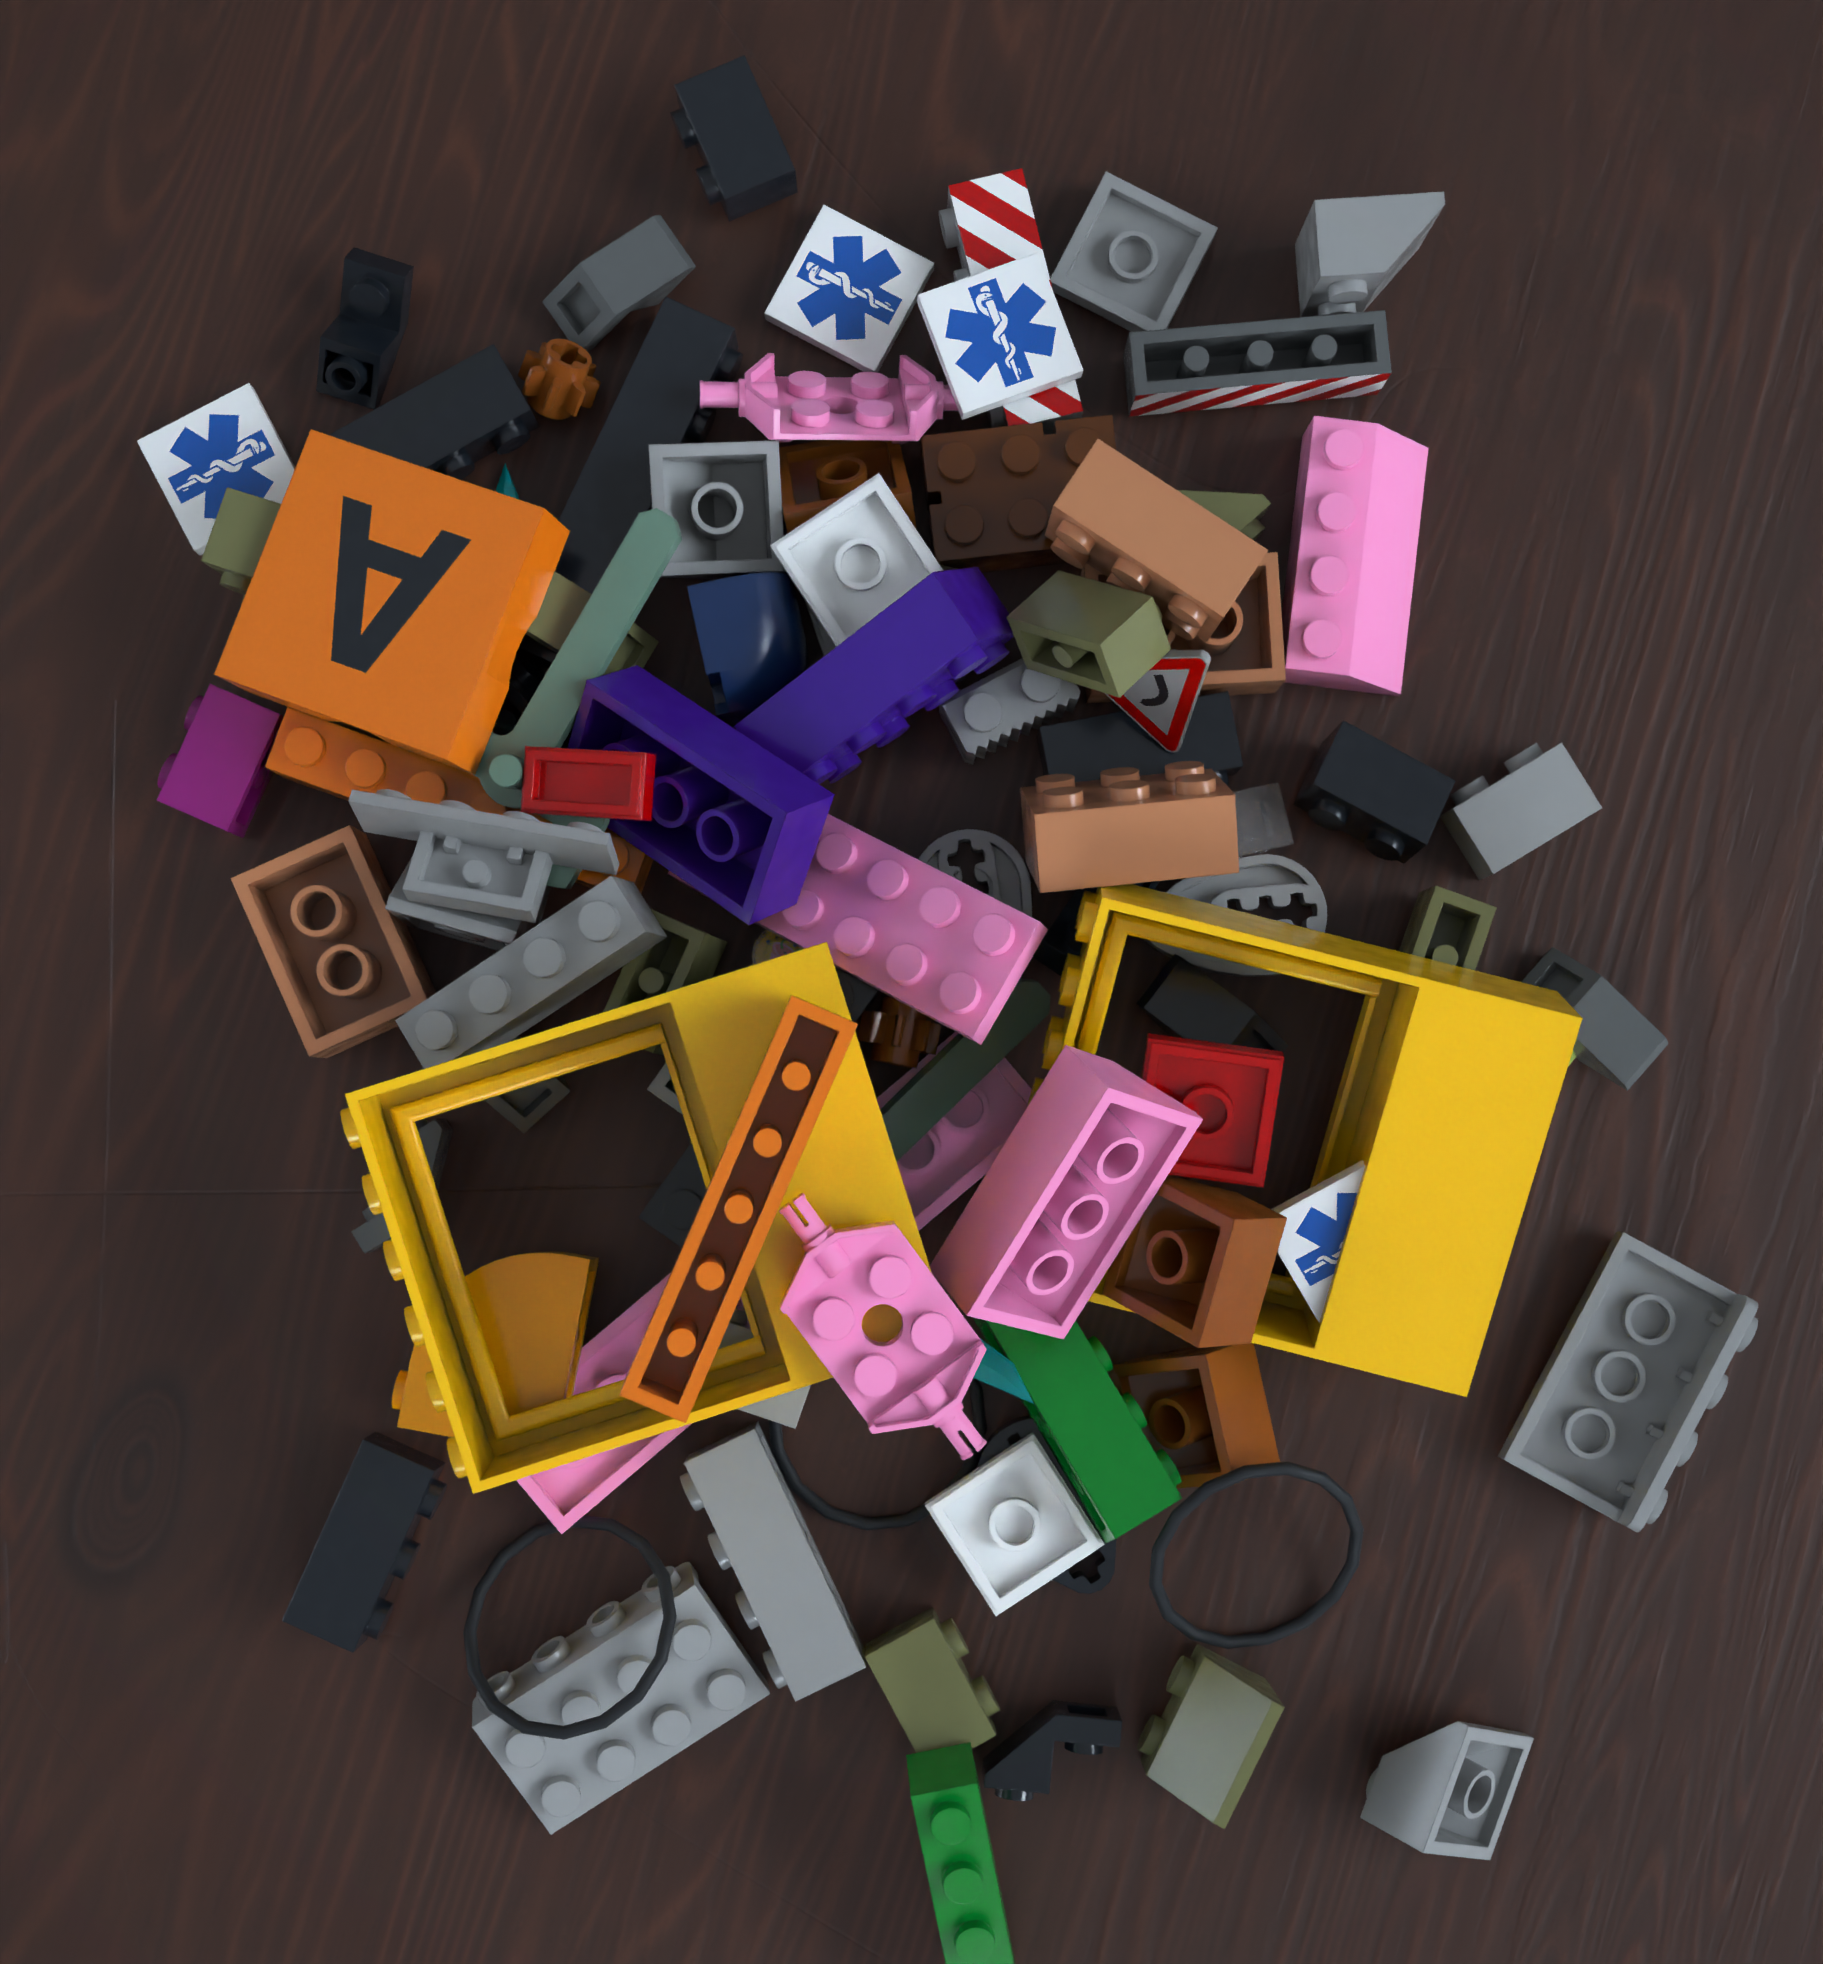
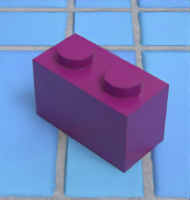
M209 684L205 695L197 696L188 709L184 722V728L188 732L178 754L172 753L161 768L158 777V787L161 788L157 801L244 838L273 774L272 771L265 768L284 716Z

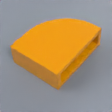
M540 1251L502 1258L486 1264L465 1276L509 1416L573 1396L599 1258L560 1251ZM414 1345L408 1371L400 1370L393 1389L392 1408L400 1410L397 1427L454 1437L447 1411L437 1413L428 1393L425 1375L433 1371L426 1346L416 1347Z

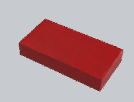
M525 746L521 812L540 815L652 821L656 754Z

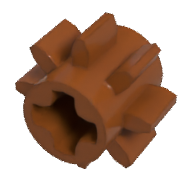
M552 339L548 343L542 342L538 353L527 350L518 373V377L525 381L522 394L527 395L529 405L545 417L562 420L571 415L577 416L580 406L592 407L601 384L599 380L593 377L597 366L592 363V358L587 350L575 342L566 339Z
M882 997L879 1012L865 1011L863 1013L858 1041L868 1042L873 1045L870 1057L872 1061L917 1069L920 1053L936 1055L941 1025L926 1021V1015L892 997Z

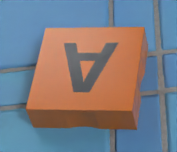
M311 429L214 675L249 693L326 721L343 722L365 730L394 746L475 775L509 690L510 675L517 650L527 630L537 618L570 530L543 507Z

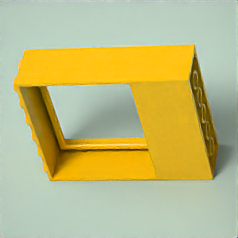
M1134 884L1097 887L1096 893L1084 890L1075 923V929H1077L1075 940L1083 942L1079 956L1067 954L1058 989L1060 992L1058 1005L1066 1006L1064 1016L1060 1018L1051 1015L1042 1050L1044 1056L1041 1068L1048 1069L1049 1071L1065 1045L1096 1055L1127 935L1365 995L1310 1186L1311 1188L1361 1160L1365 1164L1320 1322L1317 1321L1288 1269H1286L1285 1276L1271 1273L1251 1343L1467 1397L1583 1018L1555 990ZM1035 1077L1028 1105L1044 1079ZM1107 1270L1088 1301L1133 1312L1102 1294L1108 1273Z
M827 942L345 1094L349 1108L340 1111L343 1129L352 1149L362 1147L370 1174L362 1176L364 1194L373 1215L383 1213L391 1237L390 1240L383 1242L386 1263L395 1281L402 1279L405 1281L412 1303L411 1306L404 1308L407 1328L416 1347L426 1346L433 1371L425 1375L428 1393L437 1413L447 1411L454 1437L447 1439L450 1462L457 1478L468 1477L473 1494L833 1378L788 1315L783 1314L780 1310V1303L805 1250L802 1247V1240L783 1214H780L779 1210L789 1202L803 1222L807 1224V1220L793 1203V1199L801 1193H804L805 1198L826 1226L831 1224L833 1229L894 1221L931 1271L855 1032L741 1295L754 1338L717 1350L687 1422H681L619 1396L625 1379L509 1416L415 1123L431 1116L660 1044L707 1189L790 996L794 995L852 1020ZM875 1305L864 1314L861 1327L865 1335L877 1342H886L896 1337L902 1326V1316L897 1309L890 1305Z

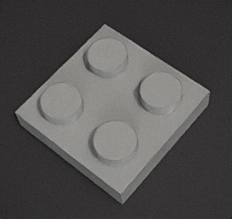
M1106 171L1050 278L1053 292L1131 332L1168 329L1215 238L1218 227Z

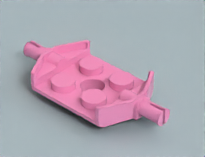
M767 353L746 371L744 379H738V382L700 380V409L738 408L739 417H746L769 440H779V442H791L792 440L892 441V444H905L908 441L918 442L936 419H943V411H958L949 385H943V381H936L935 375L907 355H900L898 378H888L877 372H860L852 377H825L814 371H797L790 374L789 377L775 376L774 353Z
M804 1193L795 1197L793 1203L807 1220V1224L803 1222L789 1202L779 1212L783 1214L802 1240V1247L805 1253L783 1296L780 1310L783 1314L788 1315L865 1419L868 1429L872 1434L934 1425L935 1428L940 1427L960 1454L962 1460L973 1456L972 1449L958 1431L961 1430L977 1452L987 1443L962 1411L964 1408L962 1400L987 1350L984 1343L894 1221L833 1229L831 1224L828 1226L824 1224L805 1198ZM879 1304L894 1307L902 1316V1326L896 1337L886 1342H877L865 1335L861 1327L864 1314L871 1307Z

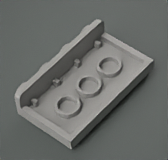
M1616 1231L1498 1457L1635 1532L1641 1531L1646 1523L1652 1524L1663 1511L1668 1498V1491L1664 1488L1675 1467L1683 1466L1691 1457L1698 1441V1433L1694 1430L1705 1409H1712L1722 1398L1728 1384V1376L1724 1373L1735 1352H1742L1753 1339L1758 1327V1319L1754 1317L1758 1309V1302L1745 1295L1736 1294L1624 1232Z
M684 1562L675 1568L673 1566H666L671 1578L677 1615L668 1660L644 1699L607 1728L565 1740L522 1734L490 1712L477 1691L476 1697L472 1702V1728L551 1835L770 1694L767 1680L701 1587L698 1573L690 1562ZM653 1573L643 1583L640 1591L621 1603L611 1601L598 1608L589 1617L585 1626L568 1637L557 1636L542 1644L535 1651L531 1660L511 1673L502 1671L490 1677L487 1681L498 1700L528 1721L565 1726L602 1715L632 1692L655 1656L663 1621L661 1598L656 1576Z

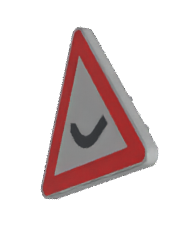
M1172 649L1120 698L1109 694L1106 695L1166 751L1171 753L1178 752L1203 685L1211 656L1204 650Z

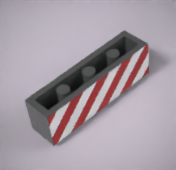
M1385 310L1129 332L1123 353L1129 417L1378 395L1392 373Z

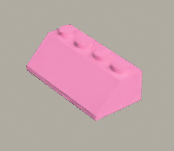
M1314 416L1302 436L1282 608L1286 681L1284 683L1391 696L1401 695L1428 447L1378 423Z
M1065 1045L930 1265L932 1274L966 1316L1064 1339L1203 1119L1195 1111L1150 1085L1116 1062Z

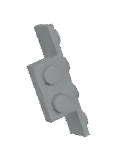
M381 789L376 793L352 790L348 800L364 832L417 841L402 888L407 900L412 902L536 923L553 864L617 875L620 864L610 833H605L600 828L585 822H570L567 826L546 823L520 811H506L503 815L476 811L471 806L455 800H443L439 804L412 800L407 795L390 789Z

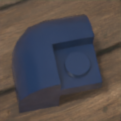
M751 573L687 586L705 672L708 675L712 688L716 716L734 729H736L734 726L808 669V648L795 587L789 575L785 573Z

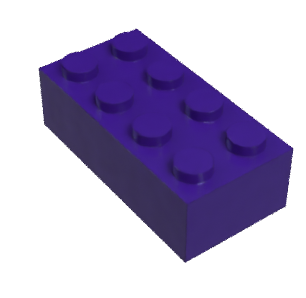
M978 567L932 572L734 727L737 731L818 784L827 779L830 784L851 773L862 763L857 755L858 753L866 750L873 744H876L878 748L883 747L907 731L910 725L906 721V717L923 707L927 712L931 711L954 696L959 691L954 682L955 680L972 670L976 674H980L1006 657L1009 651L1004 644L1014 637L1007 620L1009 612Z
M638 665L586 680L567 748L656 754L652 821L610 819L607 828L748 925L796 905L835 794Z

